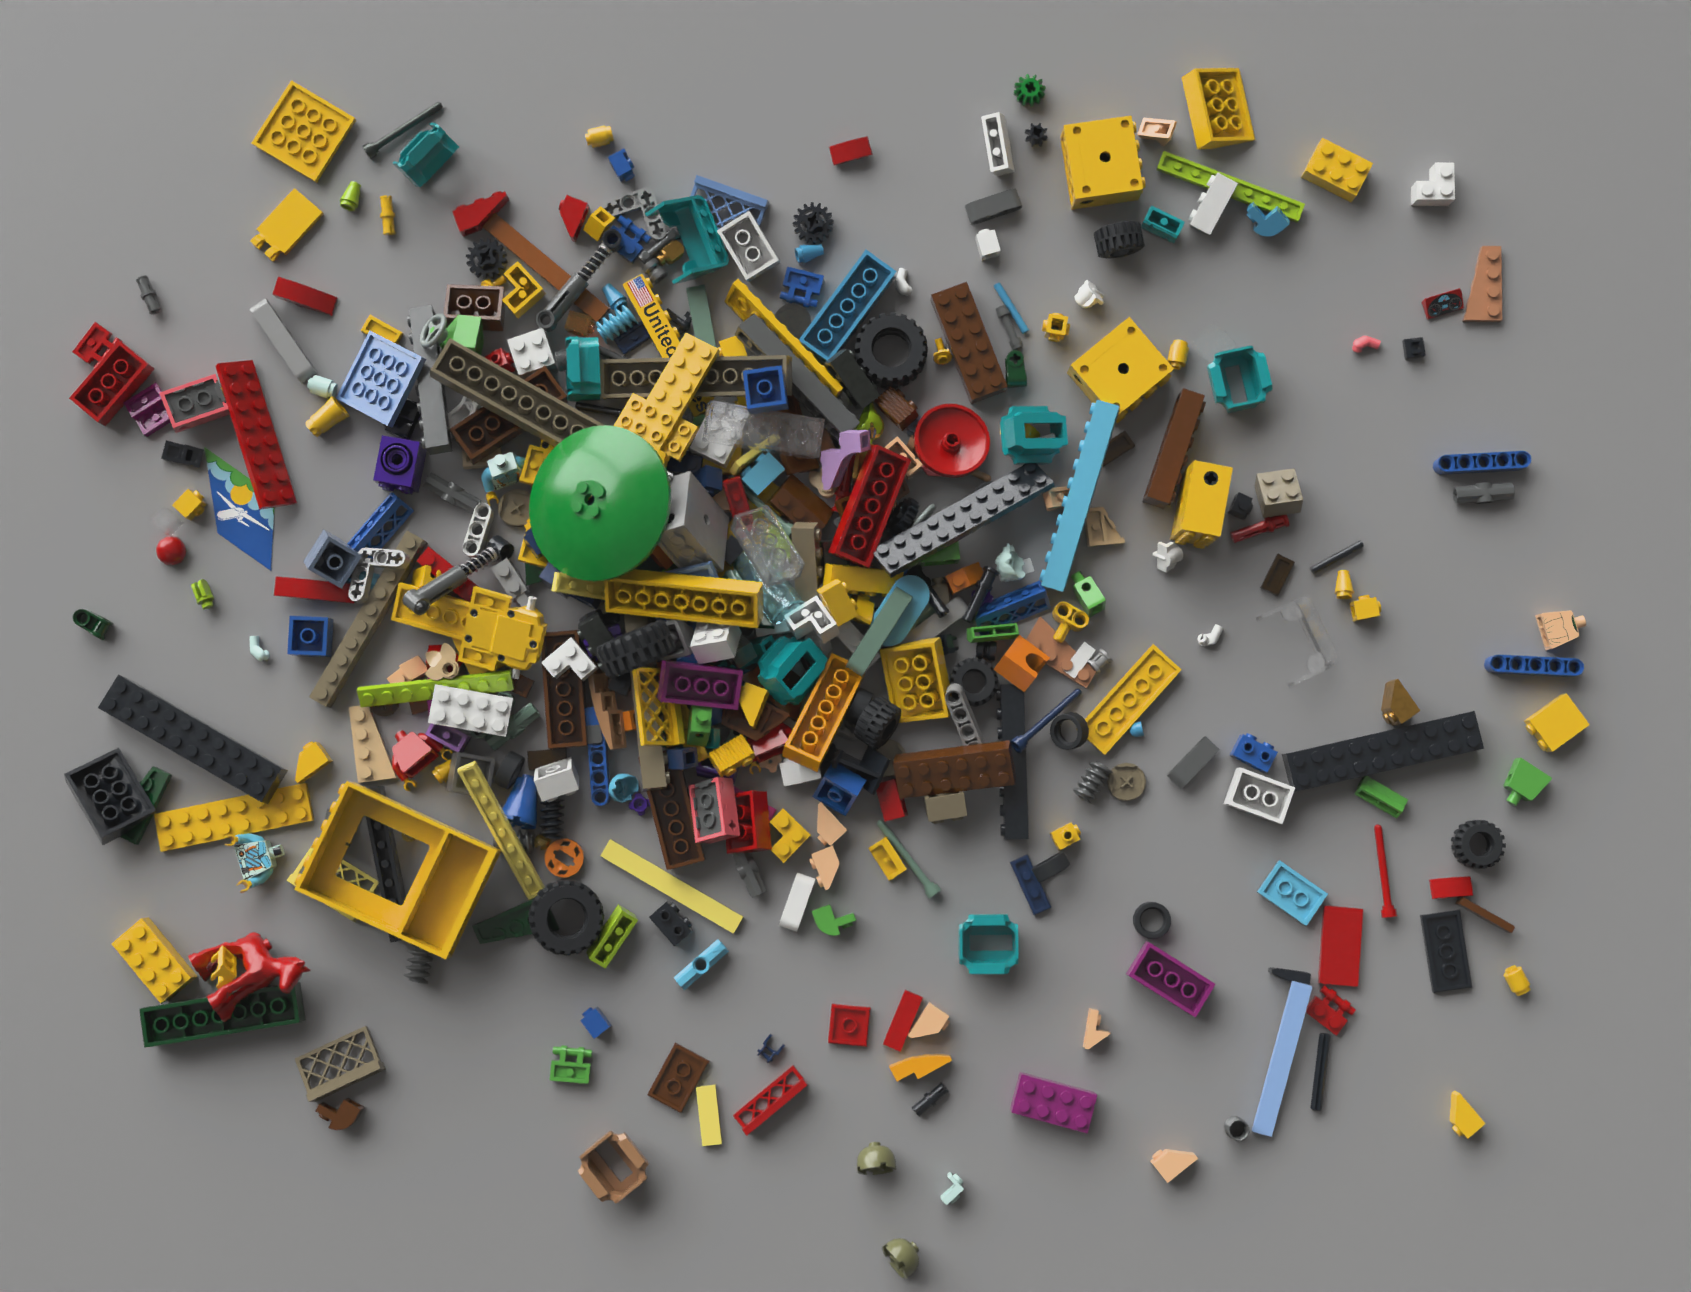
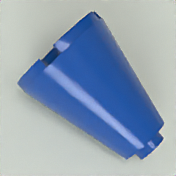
M523 774L522 777L517 778L502 809L512 827L516 825L521 826V829H536L537 788L534 783V777L531 775Z

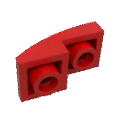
M868 136L829 146L833 165L873 155Z
M1471 876L1429 880L1432 899L1473 896Z

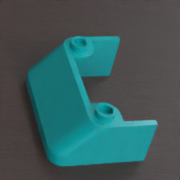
M695 195L663 201L645 213L646 217L660 214L666 226L677 227L690 261L684 263L682 267L684 274L672 280L673 284L695 280L728 265L729 257L717 232L718 229L709 206L702 196Z

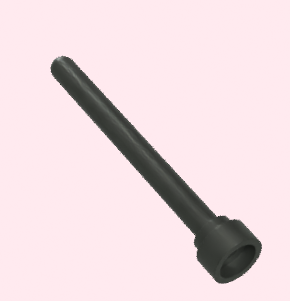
M435 103L377 142L366 143L362 146L370 159L377 156L376 153L379 152L380 148L442 109V103Z

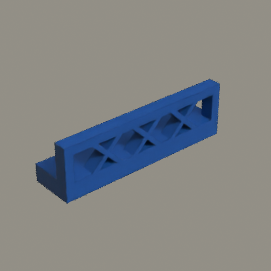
M391 492L347 544L357 552L362 548L382 549L414 510ZM400 505L407 509L402 516H396V510ZM392 521L393 527L390 530L384 531L383 525L386 522ZM374 536H380V542L377 545H371V539Z
M1039 580L995 598L991 603H985L975 618L976 626L981 627V623L991 621L990 626L1011 624L1050 609L1051 605L1044 586H1041L1042 583ZM1044 598L1045 604L1040 606L1034 605L1037 600ZM1020 607H1027L1025 612L1017 613ZM1009 614L1006 620H999L1001 615ZM989 631L979 632L980 636L989 634Z

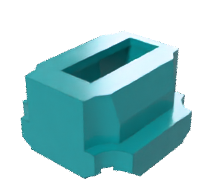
M437 123L429 124L432 127L430 131L419 132L400 152L399 162H393V165L419 188L459 148Z
M565 338V347H567L566 389L569 391L567 401L600 400L599 338Z
M1253 346L1214 354L1213 362L1207 366L1215 404H1222L1226 408L1227 413L1256 408L1258 404L1266 401V394L1273 390L1265 354L1256 352ZM1239 365L1247 402L1234 404L1225 368Z
M1012 406L1009 408L1008 414L1001 417L1002 451L1004 455L1011 457L1014 465H1025L1027 463H1037L1038 465L1050 464L1054 455L1060 453V448L1068 445L1066 416L1060 415L1057 412H1050L1048 406ZM1024 424H1050V434H1055L1056 438H1026Z
M782 636L758 660L757 664L760 669L758 679L771 696L781 705L788 702L798 705L817 683L820 673L825 669V663L828 658L811 638L797 640L795 637L789 639L786 636ZM803 656L810 664V669L790 690L782 679Z
M968 914V919L964 923L959 924L958 928L959 964L965 965L968 968L969 974H1009L1010 968L1019 962L1018 924L1011 922L1008 914ZM970 935H1012V950H970Z

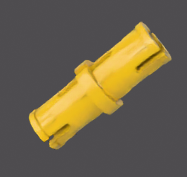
M387 195L380 196L382 212L380 218L383 223V235H395V213L393 212L392 196L389 195L388 198Z

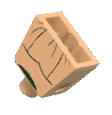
M1571 610L1535 615L1545 650L1556 648L1579 637L1578 629L1586 627L1584 616L1574 618Z

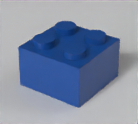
M782 365L743 371L747 410L750 414L789 409L785 374Z
M290 616L287 654L305 657H332L334 619L329 617Z
M831 763L812 797L846 816L864 786L866 779L845 768L842 764H838L836 769L832 768Z

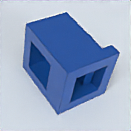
M625 148L608 157L620 182L624 180L629 181L635 176L632 171L634 165L628 157Z

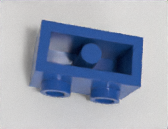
M1249 733L1240 735L1230 756L1262 773H1268L1278 753L1273 750L1274 746L1266 742L1263 744L1257 742V738Z

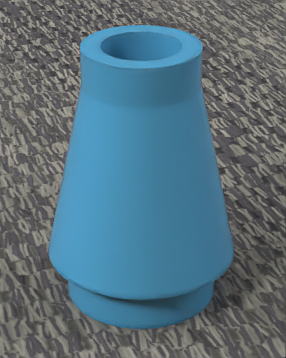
M822 244L799 245L798 248H795V256L798 263L802 262L804 264L818 256L824 255Z
M611 283L606 284L602 288L612 310L618 309L621 311L622 305L627 306V298L614 288Z

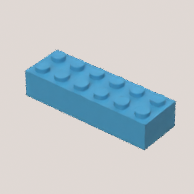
M865 250L799 340L804 348L823 363L843 349L896 278L897 271L868 250Z

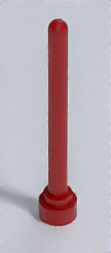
M1377 824L1374 826L1384 902L1381 917H1396L1397 909H1394L1391 901L1382 826Z

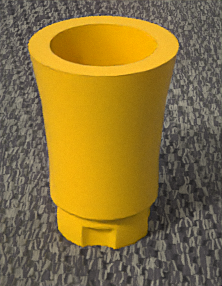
M331 396L306 422V426L313 435L318 437L339 422L350 417L343 405L334 396Z

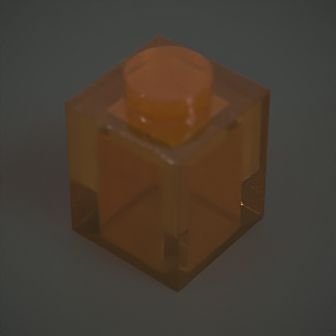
M570 310L564 328L568 333L571 332L581 337H589V334L594 332L595 323H593L592 316Z

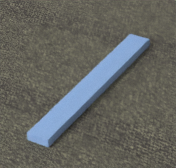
M1296 981L1291 983L1252 1131L1272 1137L1310 998L1311 985Z

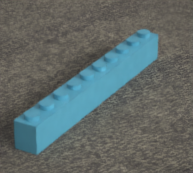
M1096 400V403L1091 405L1089 414H1092L1090 422H1086L1084 433L1087 434L1085 440H1081L1078 451L1081 452L1080 457L1074 461L1072 470H1075V474L1068 481L1067 488L1070 489L1069 494L1064 496L1061 507H1064L1062 515H1058L1056 525L1059 527L1057 533H1053L1050 544H1053L1051 552H1047L1045 562L1048 564L1046 570L1042 569L1039 578L1042 581L1041 586L1061 592L1065 591L1120 410L1118 405Z

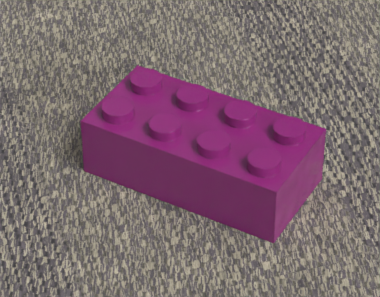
M662 660L657 699L668 703L738 710L743 671L732 667Z
M1145 941L1126 972V975L1195 1018L1216 985Z
M1019 1072L1010 1111L1011 1113L1088 1134L1097 1094L1089 1090Z

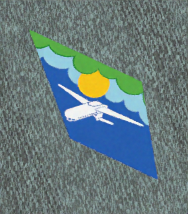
M205 448L217 533L271 571L274 508L259 510L251 480Z

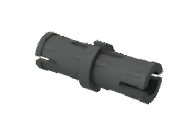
M148 276L138 277L136 282L141 291V298L148 307L149 314L159 313L161 308L156 298L157 294L152 289Z

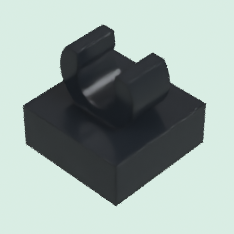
M1423 337L1404 339L1402 341L1405 359L1426 356Z
M951 634L939 636L941 637L944 656L955 653L959 649V647H954L953 640L957 639L956 636Z

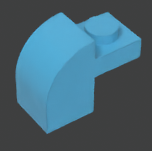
M1254 202L1247 207L1248 218L1253 223L1257 222L1253 230L1261 236H1274L1290 224V220L1278 206L1266 216Z

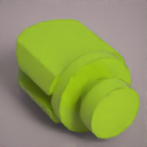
M201 579L198 583H193L191 587L197 604L201 605L203 610L213 607L212 601L214 596L208 582Z

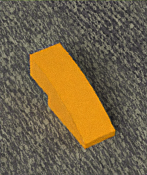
M924 1054L900 1060L890 1065L889 1068L896 1081L912 1073H915L917 1079L949 1063L952 1059L950 1055Z

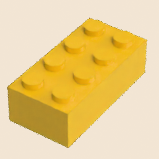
M149 917L141 918L112 943L113 947L160 1004L168 1002L197 977L196 973Z

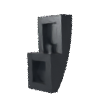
M166 440L161 459L199 468L204 449Z

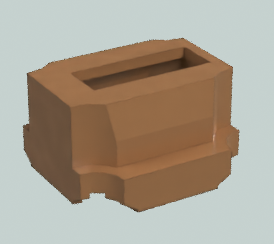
M612 1131L607 1132L580 1155L581 1167L578 1172L601 1202L612 1200L614 1203H618L648 1178L646 1167L649 1165V1162L625 1132L622 1134H616ZM604 1140H608L633 1172L622 1182L595 1149Z

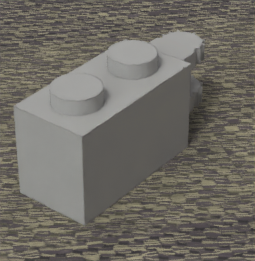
M506 558L491 568L508 596L513 597L512 601L518 602L520 607L527 606L528 594L531 592L512 562Z

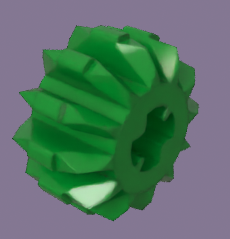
M1026 74L1025 79L1020 77L1019 83L1014 85L1016 88L1014 95L1018 96L1017 102L1023 100V106L1029 103L1030 107H1033L1034 102L1040 104V98L1045 97L1043 91H1045L1046 86L1041 85L1042 79L1036 80V74L1033 78ZM1028 88L1032 89L1031 93L1027 92Z

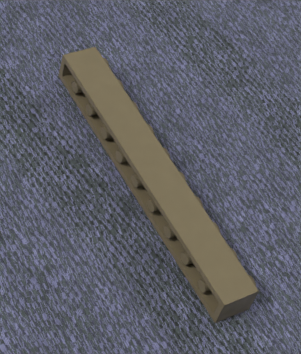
M409 531L405 532L395 550L403 551L409 555V565L401 570L384 568L368 599L358 612L309 698L325 707H332L396 598L398 584L406 581L428 542ZM402 557L401 559L393 558V560H395L396 562L402 561L403 559Z
M624 614L625 631L628 633L652 623V619L648 620V616ZM657 661L640 668H657ZM630 671L643 791L667 789V784L670 783L669 772H665L664 764H668L667 752L663 753L662 746H641L633 672ZM639 673L640 680L645 683L647 678L643 673ZM654 676L653 678H654V679L658 682V684H659L658 676ZM651 682L647 686L652 693L656 689ZM643 692L642 699L647 702L649 697ZM652 701L649 707L655 712L658 707ZM645 711L644 717L649 722L651 716ZM659 714L658 717L663 721V715ZM656 721L651 725L656 731L660 728ZM649 730L646 732L647 741H651L654 736ZM665 733L660 734V736L665 740Z

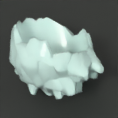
M1007 543V546L1003 547L1002 553H999L1000 555L995 560L996 570L1000 573V581H1017L1025 577V572L1023 571L1025 563L1023 558L1019 557L1017 552H1015L1014 546Z

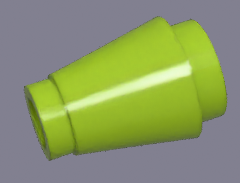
M351 181L340 199V206L343 209L355 211V208H358L361 188L359 183Z

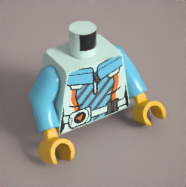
M509 452L503 455L498 454L493 459L487 461L488 467L483 471L481 479L484 490L487 492L486 500L489 506H491V499H496L497 504L499 503L498 497L493 490L496 491L519 482L525 457Z
M247 833L236 836L229 834L223 837L231 838V843L224 844L225 846L234 845L244 879L239 881L236 886L239 884L245 885V889L241 890L240 893H245L249 887L253 888L265 883L272 875L273 868L277 867L275 858L285 854L281 844L272 847L269 840H264L259 835Z

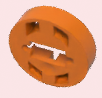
M568 838L554 841L549 845L545 853L546 867L552 874L558 877L573 876L581 869L584 862V853L581 846L576 841ZM563 842H570L569 846H561ZM576 847H577V848L579 849V851H580V853H579L578 856H577V854H576V852H575V850H574ZM554 850H562L572 857L575 865L572 866L570 864L568 867L556 859ZM551 859H552V862H553V865H554V868H553V869L551 868V866H550V864H549V862L551 861ZM560 870H568L566 874L559 873Z

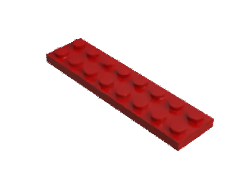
M253 360L218 363L215 367L259 510L294 505L297 501Z

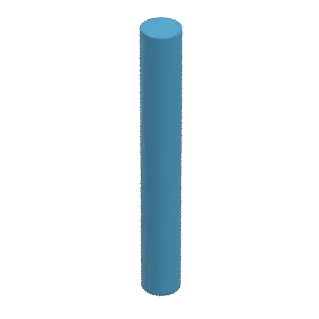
M998 282L993 287L1007 306L1021 332L1025 334L1029 331L1027 325L1001 283Z

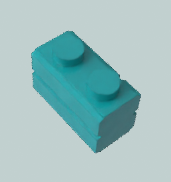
M1151 205L1141 228L1163 239L1166 238L1167 241L1174 244L1185 221Z

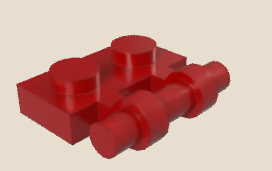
M94 322L72 352L88 364L93 359H96L98 362L95 364V368L120 339L116 337L111 343L108 340L113 334ZM104 345L107 346V350L100 356L98 354Z
M1324 985L1320 989V992L1325 995L1324 998L1321 1000L1315 996L1307 1006L1305 1013L1337 1036L1348 1021L1342 1016L1343 1013L1346 1011L1353 1015L1356 1009L1351 1006L1349 1001L1343 1000L1336 995V991ZM1330 1001L1339 1006L1336 1011L1328 1005Z

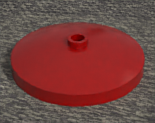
M941 404L928 410L919 420L914 432V447L918 458L930 471L943 477L959 478L973 473L982 465L989 452L990 435L984 421L973 410L958 404Z

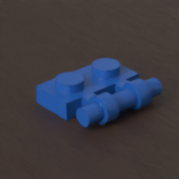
M621 215L617 221L622 224V227L618 229L613 225L611 229L619 231L624 240V246L617 253L633 264L644 250L639 243L642 240L649 243L652 237L646 234L647 231L643 228L640 229L634 225L631 219H626ZM628 230L636 235L634 239L626 235ZM611 237L609 244H615L618 241V237Z
M787 267L783 287L789 288V292L781 291L780 299L787 300L786 302L791 304L793 302L803 304L804 307L808 308L809 306L817 307L818 300L811 299L812 294L820 295L824 275ZM795 290L806 292L805 297L795 295Z

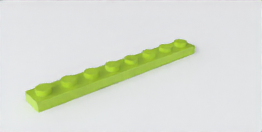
M1163 151L1156 169L1205 189L1209 188L1207 183L1211 175L1216 176L1217 173H1220L1238 183L1230 198L1248 205L1254 202L1259 209L1266 212H1271L1278 206L1290 221L1298 223L1305 203Z
M511 670L460 675L452 679L443 677L440 680L425 679L363 686L357 688L360 707L362 708L432 700L435 684L481 693H494L514 690V682Z

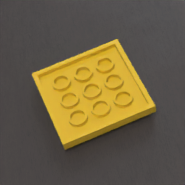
M291 80L253 139L252 145L317 183L353 127L356 119Z

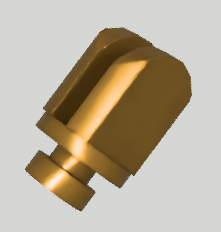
M675 240L660 250V255L656 257L660 265L664 266L666 263L670 265L682 258L684 254L683 244Z

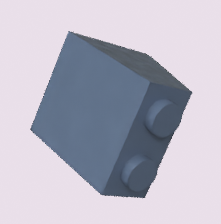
M323 529L303 562L307 569L342 589L362 555L340 538Z

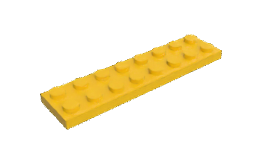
M739 279L734 281L724 302L743 321L747 320L754 313L759 318H762L766 326L771 331H774L785 345L790 347L792 353L797 358H800L811 372H814L819 381L827 386L837 398L843 390L840 382L833 378L826 367L821 365L814 355L804 348L800 340L795 338L788 331L787 327L777 320L773 312L768 310L761 300L751 293L746 284L742 283Z
M307 783L277 788L268 804L262 803L250 795H243L154 814L160 852L227 839L230 837H223L229 834L234 836L238 834H252L314 821Z

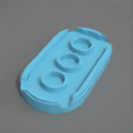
M914 575L899 578L873 615L870 627L896 586L913 596L883 643L884 646H894L901 643L926 607L930 592L923 579Z

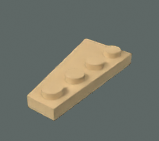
M360 705L349 707L358 783L398 778L392 769L391 759L387 754L371 708H361Z

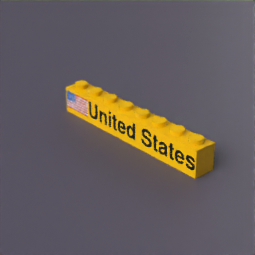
M643 274L622 285L662 358H671L680 343L678 338L681 336L676 327H671L669 323L671 318L667 310L663 311L660 305L663 303L658 294H653L651 290L653 285L649 277L645 279ZM714 397L693 398L688 407L693 413L694 418L703 413L704 415L707 414Z

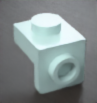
M951 1172L947 1174L954 1184L940 1196L946 1205L956 1202L960 1197L959 1193L964 1190L962 1186L963 1180L956 1173L954 1175Z

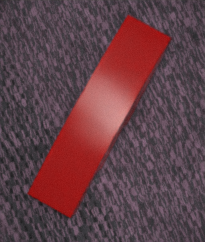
M278 576L275 578L273 596L354 604V601L349 598L350 584L347 583L341 589L329 581Z

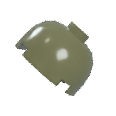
M880 1142L869 1143V1147L863 1148L857 1157L858 1174L867 1175V1171L873 1172V1175L893 1172V1169L896 1170V1160L893 1152L888 1147L881 1146Z
M897 1238L882 1246L885 1257L889 1255L890 1265L902 1278H909L917 1270L919 1265L917 1252L919 1249L913 1241L909 1243L906 1239Z

